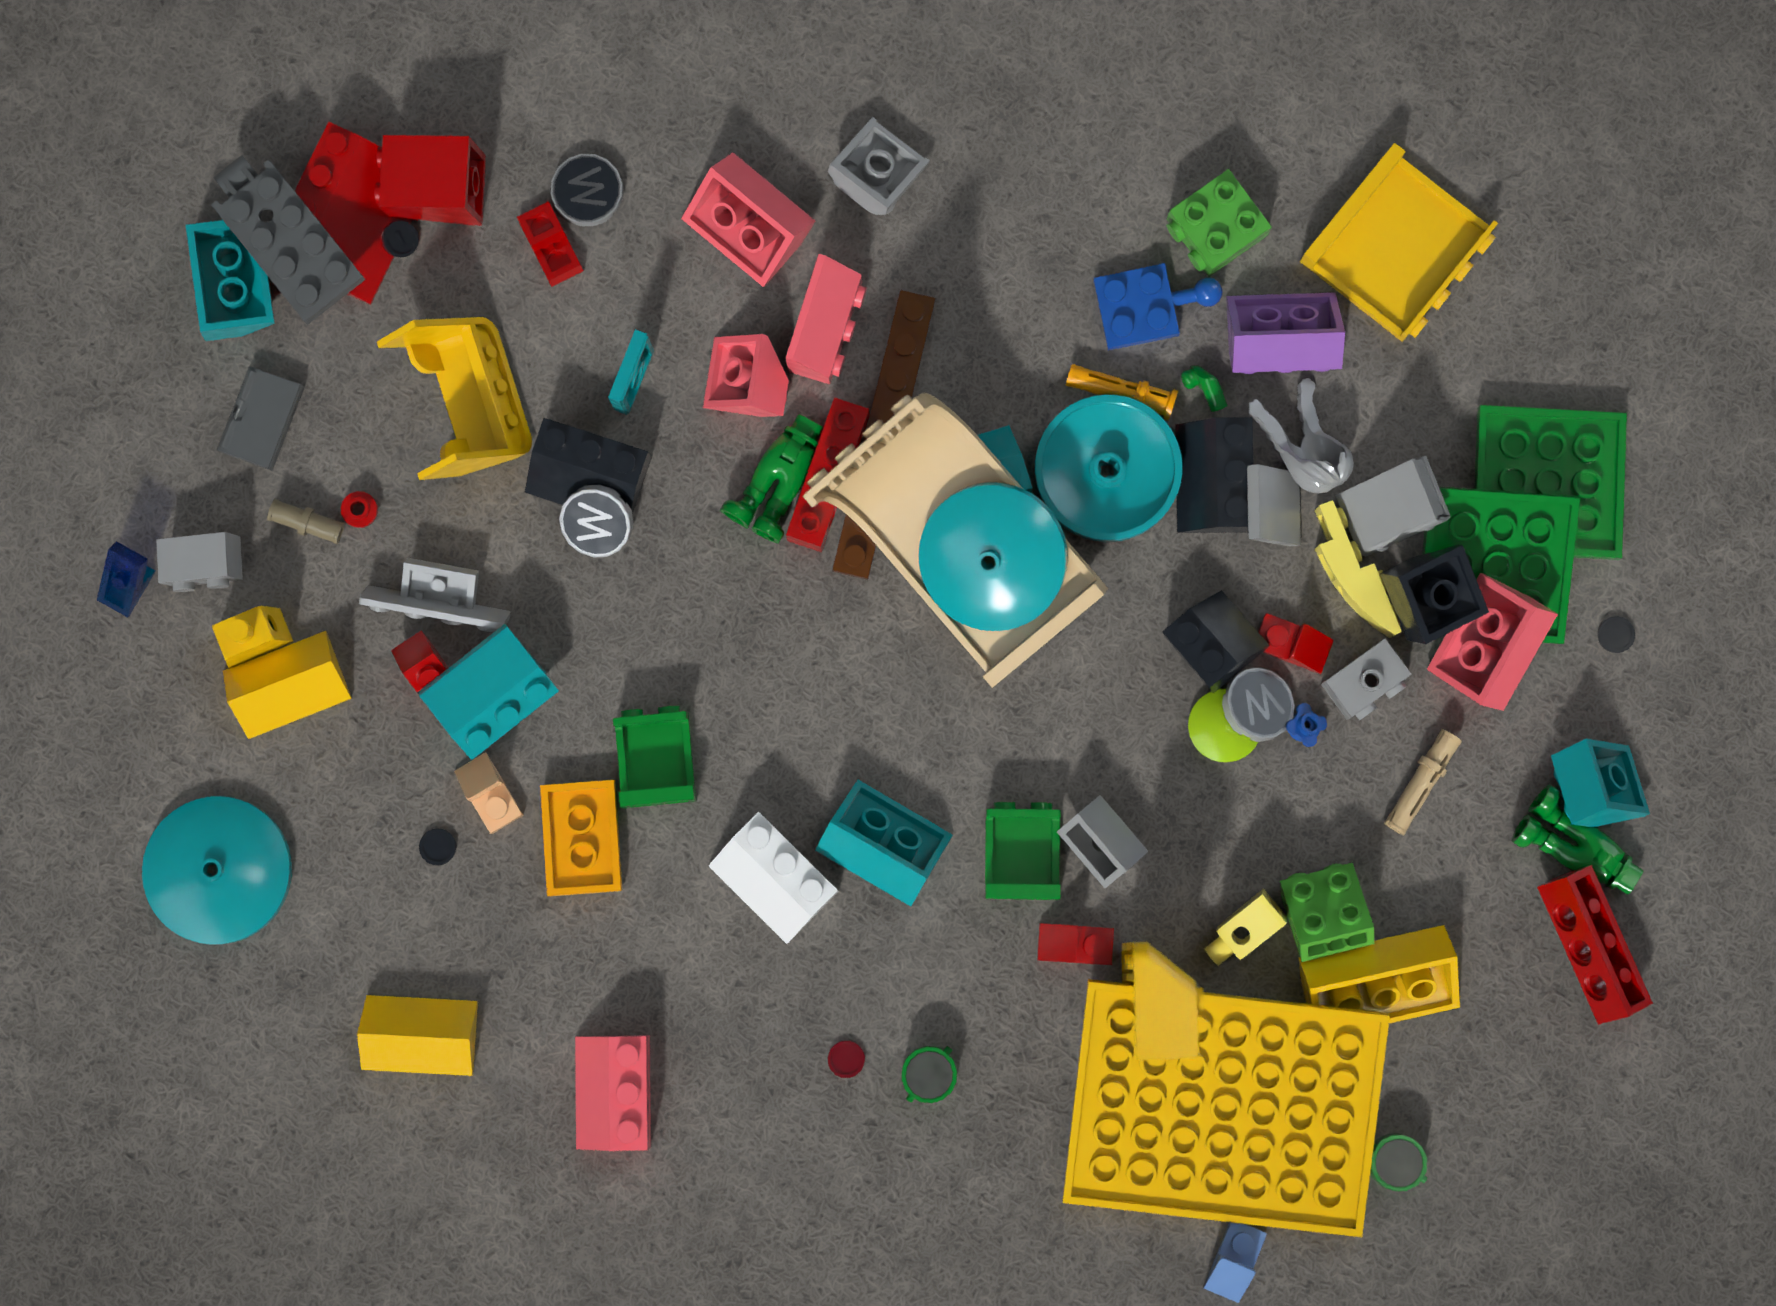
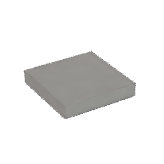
M1259 464L1248 466L1249 539L1284 546H1300V486L1294 481L1287 470Z

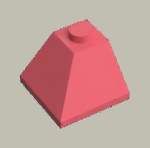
M753 334L714 337L703 408L759 417L783 416L789 380L767 335Z

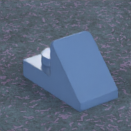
M1229 1222L1203 1288L1239 1303L1255 1276L1256 1271L1253 1268L1267 1233L1247 1224Z

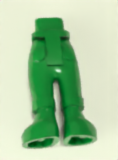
M798 414L792 426H786L784 432L773 441L762 456L749 485L743 491L744 497L739 501L726 500L721 506L720 511L732 521L748 529L758 506L764 501L765 495L773 482L778 479L779 483L772 497L769 498L765 505L766 509L751 528L755 534L778 544L784 536V530L780 526V517L785 516L788 506L798 494L806 479L818 445L816 440L823 427Z
M1550 784L1544 787L1530 805L1528 812L1547 821L1558 831L1565 833L1577 843V846L1563 840L1551 830H1546L1539 821L1530 815L1522 818L1513 833L1512 842L1522 848L1530 844H1536L1541 851L1550 854L1571 871L1592 865L1600 884H1604L1609 889L1616 887L1627 895L1630 894L1644 870L1633 864V858L1630 855H1625L1626 853L1620 846L1597 827L1571 825L1565 810H1561L1557 804L1560 797L1558 789Z

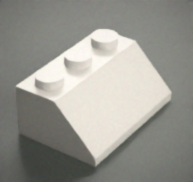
M757 812L709 864V867L786 944L839 892L760 812Z

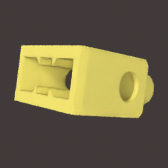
M1263 888L1217 926L1216 932L1219 934V937L1204 949L1218 966L1233 954L1241 960L1286 925L1287 916ZM1242 926L1247 928L1250 934L1244 939H1239L1233 931Z

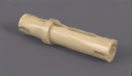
M1440 730L1426 756L1420 757L1418 761L1420 765L1416 773L1406 786L1392 812L1384 821L1386 826L1403 836L1406 834L1412 820L1419 812L1439 777L1443 778L1447 772L1445 768L1454 752L1462 743V740L1446 730Z

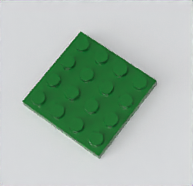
M1480 405L1477 408L1474 489L1578 496L1580 498L1574 558L1622 559L1627 413Z
M1439 487L1450 513V518L1434 526L1432 530L1424 532L1422 555L1459 544L1463 545L1476 580L1480 573L1485 574L1533 598L1557 613L1558 615L1542 643L1564 644L1580 498L1568 495Z

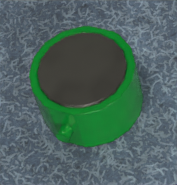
M924 1046L915 1049L907 1056L902 1066L901 1079L906 1092L909 1093L905 1099L910 1103L914 1099L923 1103H935L945 1099L952 1092L957 1081V1069L953 1058L950 1056L953 1050L949 1046H946L944 1050L935 1046Z
M1399 1133L1386 1134L1375 1140L1370 1174L1379 1185L1393 1191H1407L1416 1187L1420 1182H1426L1428 1178L1425 1176L1427 1156L1422 1146L1416 1140Z

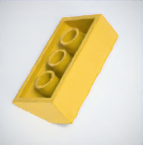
M1444 925L1374 940L1375 944L1305 962H1302L1299 957L1301 983L1306 1004L1384 1012L1390 1015L1389 1023L1460 1008L1457 954Z

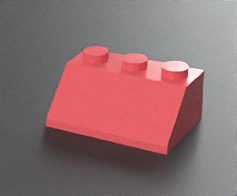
M733 152L709 169L681 218L762 287L766 286L798 249L815 223L811 216Z
M818 254L786 355L788 372L830 384L833 375L839 377L841 374L845 356L840 355L843 342L850 343L856 322L851 320L854 307L861 309L867 287L861 286L862 275L826 255Z
M1480 573L1477 583L1489 613L1446 634L1427 670L1481 706L1504 711L1558 614L1533 598Z
M650 1035L575 1036L576 1149L599 1151H638L650 1149Z

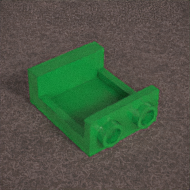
M680 706L658 707V714L643 715V709H631L621 711V717L613 718L621 790L619 792L620 807L633 808L696 802L688 712H680Z
M993 802V809H986L985 899L1060 900V835L1057 831L1060 829L1061 810H1053V803L1033 802L1030 803V809H1016V802Z

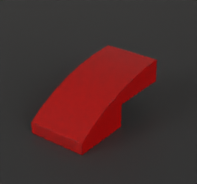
M549 201L516 217L551 287L584 271Z

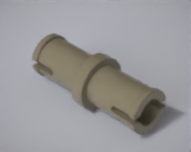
M276 498L273 500L267 515L268 521L296 529L297 533L302 536L311 534L331 541L334 544L339 543L345 528V522H339L316 514L313 508L306 507L302 509L281 502Z

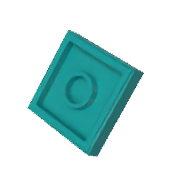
M636 329L608 396L614 410L625 415L631 411L654 353L648 335Z

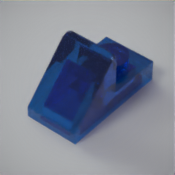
M116 541L108 549L97 601L128 618L156 570L147 566L148 558Z

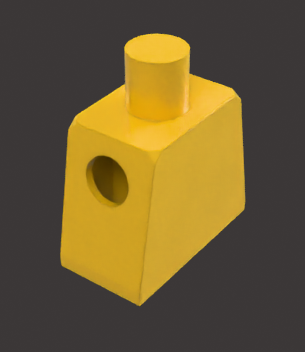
M257 606L212 626L228 668L294 642L281 609L276 607ZM270 620H271V622H272V624H273L274 630L272 629V627H271V625H270V623H269Z

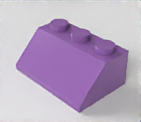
M1335 292L1227 296L1228 344L1232 373L1254 374L1256 372L1270 371L1289 373L1300 370L1325 372L1331 369H1342L1345 329Z

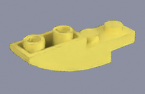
M1333 500L1319 505L1315 512L1327 542L1318 545L1315 551L1331 582L1345 601L1372 627L1389 638L1402 632L1401 624L1387 596V590L1380 575L1383 570L1377 571L1374 563L1360 568L1359 562H1362V556L1356 542H1350L1346 534L1345 528H1348V521L1341 507L1336 508Z

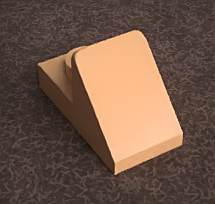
M487 752L454 771L466 799L472 802L490 834L497 832L523 816L522 811Z

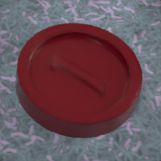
M852 1041L836 1043L828 1054L829 1068L835 1075L841 1078L856 1076L860 1073L865 1063L863 1050Z

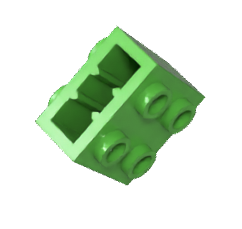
M1229 169L1169 210L1166 219L1169 222L1166 227L1171 236L1178 243L1183 241L1190 251L1188 257L1193 266L1199 272L1204 270L1208 277L1267 237L1272 228Z
M1353 863L1344 865L1331 864L1321 871L1309 874L1296 873L1280 881L1282 902L1302 962L1375 944L1374 925Z

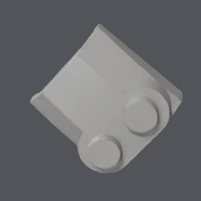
M872 117L832 161L828 173L837 188L867 211L875 215H885L894 209L899 198L925 169L930 160L922 157Z

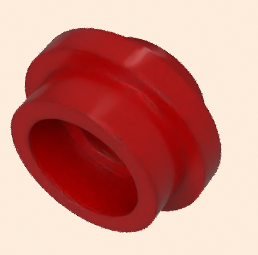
M363 491L350 493L341 504L342 518L347 524L355 528L369 526L374 522L378 514V506L375 499ZM357 503H363L365 506V510L361 515L353 514V507Z

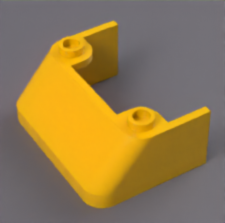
M469 317L412 320L377 341L378 348L406 347L409 359L418 371L425 374L436 373L456 439L448 441L441 447V461L417 473L419 480L463 476L516 459L531 450V433L498 329L489 319Z
M1148 942L1122 943V983L1134 984L1136 1060L1199 1058L1197 1011L1204 1010L1203 987L1196 988V982L1192 977Z

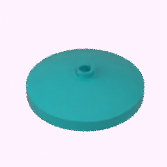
M1096 395L1069 405L1050 422L1037 448L1034 469L1035 482L1042 502L1048 506L1059 524L1075 535L1093 541H1123L1145 533L1154 527L1169 511L1181 484L1182 457L1178 442L1171 428L1152 408L1125 396ZM1110 466L1114 471L1113 476L1103 477L1100 474L1101 467Z
M997 482L968 486L944 500L930 516L924 527L918 554L920 573L924 585L939 608L961 624L985 631L1014 629L1031 622L1041 615L1060 591L1065 579L1068 563V550L1063 530L1048 506L1035 495L1022 488ZM992 556L995 559L996 565L994 566L992 563L987 564L984 558Z
M223 796L196 799L183 804L168 814L150 837L142 863V880L145 895L159 920L179 936L203 944L234 943L254 935L267 926L284 904L292 877V861L289 846L275 821L253 804ZM216 864L218 872L212 877V874L207 871L208 866Z

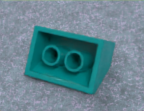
M224 220L185 225L199 328L204 340L212 341L242 337L275 324L269 278Z
M504 624L417 693L452 739L473 760L559 692V690L545 670L509 627Z
M857 779L829 822L815 851L911 907L953 835Z

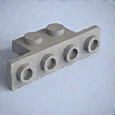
M407 558L404 561L401 591L367 586L359 597L360 605L369 606L371 610L376 612L399 611L404 612L410 618L422 619L432 617L441 619L443 623L448 625L471 624L487 632L496 631L502 625L507 624L510 619V611L475 605L479 570Z

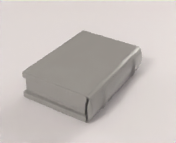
M1427 456L1411 459L1336 495L1338 503L1346 515L1352 538L1358 545L1361 556L1365 557L1378 551H1385L1390 546L1418 533L1432 530L1434 526L1450 518V513Z

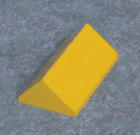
M327 631L315 634L223 671L227 703L248 739L352 699Z
M366 995L357 1031L361 1070L473 1076L478 1001Z

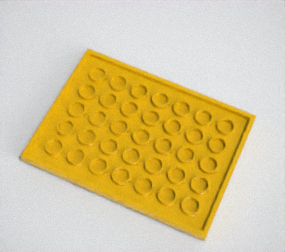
M1088 979L1062 1196L1063 1203L1362 1237L1390 1019L1388 1013L1204 992V1010L1197 1011L1199 1058L1136 1060L1134 984Z

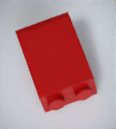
M383 135L382 147L377 149V165L381 169L380 182H377L375 185V202L381 210L392 217L482 226L486 155L470 136Z

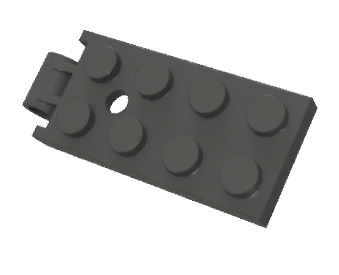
M241 155L213 177L229 198L222 204L216 200L211 205L308 325L366 279L270 160L263 163L267 169L258 175L243 155ZM264 210L273 211L274 216L271 221L263 222L261 220V213Z

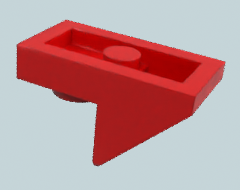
M1265 613L1258 630L1259 634L1270 645L1263 653L1321 675L1332 647L1333 639L1308 624L1303 623L1299 626L1268 613Z
M1039 923L1037 960L1112 966L1114 928Z

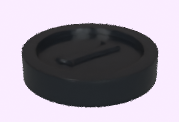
M392 222L385 227L382 233L383 247L387 253L394 257H407L414 253L418 247L419 236L417 230L408 222Z
M1610 617L1599 626V643L1605 650L1611 653L1624 652L1634 643L1635 629L1631 622L1623 617Z
M436 828L429 830L422 836L419 843V851L422 858L432 865H444L456 853L455 838L444 829Z

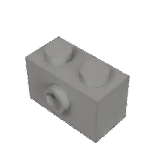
M219 532L156 539L158 583L172 586L173 592L195 591V585L207 584V588L213 589L230 587L229 581L243 580L240 536Z
M1385 638L1321 685L1346 720L1354 715L1361 720L1377 708L1374 701L1386 694L1390 699L1405 689L1407 685L1403 680L1412 674Z
M1101 795L1057 831L1104 888L1118 879L1148 852Z

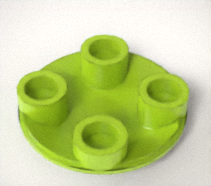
M1218 689L1215 693L1211 691L1205 694L1195 703L1190 712L1188 731L1193 745L1202 756L1217 762H1234L1251 753L1258 742L1249 740L1251 738L1246 737L1244 734L1240 735L1232 729L1225 718L1222 706L1223 695L1226 694V689Z

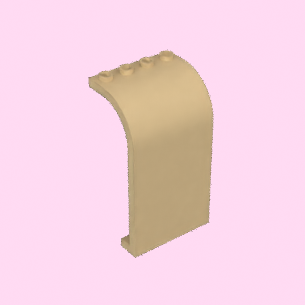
M921 393L913 400L909 395H906L891 408L895 416L885 424L879 419L863 433L867 439L857 449L850 444L834 458L839 465L828 473L823 468L807 482L811 489L803 497L812 508L821 501L833 504L863 529L986 672L983 678L993 688L1106 593L1108 587L1066 539L1068 563L1062 587L1050 606L1031 622L1010 630L985 631L961 624L939 608L924 585L919 567L920 539L930 516L949 496L971 485L997 482L1014 485L1019 488L1022 487L974 431L943 402L928 393ZM992 556L984 558L987 564L992 563L994 566L996 565L995 559Z

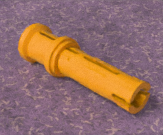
M1073 363L1065 385L1096 395H1119L1135 399L1163 416L1165 421L1170 420L1178 395V390L1175 389L1169 392L1149 386V382L1145 380L1134 383L1086 369Z

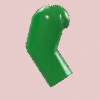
M1199 365L1190 366L1189 370L1181 373V380L1185 388L1193 389L1198 385L1203 390L1211 412L1219 411L1228 406L1217 377Z

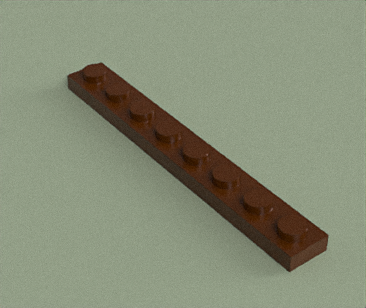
M900 290L867 429L879 419L884 424L895 416L891 408L906 395H909L912 399L936 298ZM847 514L832 571L868 580L876 544Z

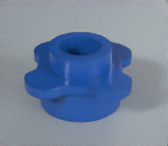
M1299 704L1296 707L1297 713L1293 715V719L1287 721L1286 729L1293 739L1302 742L1304 746H1315L1320 731L1325 730L1327 727V721L1324 716L1315 714L1309 704ZM1305 722H1308L1309 728L1305 727Z

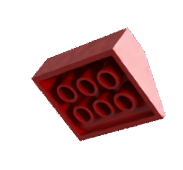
M328 121L295 188V192L366 279L351 290L348 295L371 305L394 259V256L387 253L383 247L382 233L385 227L392 222L405 221L411 224L413 219L388 216L375 202V185L377 182H380L381 169L377 165V149L380 146Z

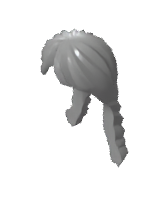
M1303 378L1297 385V409L1299 410V420L1302 422L1301 429L1304 433L1300 448L1290 443L1278 420L1270 415L1268 411L1264 410L1262 404L1257 399L1249 402V417L1254 418L1259 423L1260 429L1266 432L1267 439L1273 442L1274 449L1280 452V456L1288 471L1301 488L1319 494L1328 492L1347 481L1353 471V456L1345 444H1341L1335 438L1325 434L1319 426L1316 408L1312 402V395L1316 388L1314 381H1311L1310 378Z

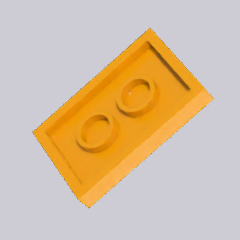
M615 780L540 785L547 896L622 891Z

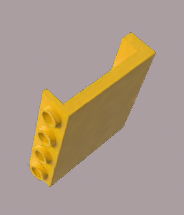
M1394 143L1304 253L1300 262L1403 342L1409 334L1416 338L1429 322L1423 316L1432 306L1438 310L1451 294L1446 289L1451 281L1455 278L1458 282H1461L1474 266L1468 260L1476 250L1483 255L1496 237L1491 232L1498 223L1494 220L1489 226L1402 157L1406 151Z

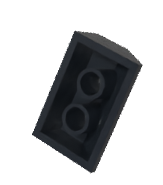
M1215 417L1175 424V437L1182 457V478L1176 496L1177 533H1248L1247 468L1253 465L1252 417Z
M543 418L531 453L525 493L563 505L572 493L587 485H602L620 494V498L625 504L628 503L633 515L652 458L648 451Z

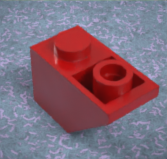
M422 630L391 650L402 674L416 692H419L448 669V666Z

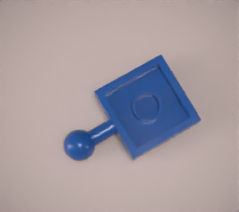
M1165 263L1093 278L1108 350L1177 337L1180 335L1174 309L1175 306L1197 302L1202 306L1210 307L1217 304L1222 297V287L1213 278L1199 280L1194 288L1171 292Z

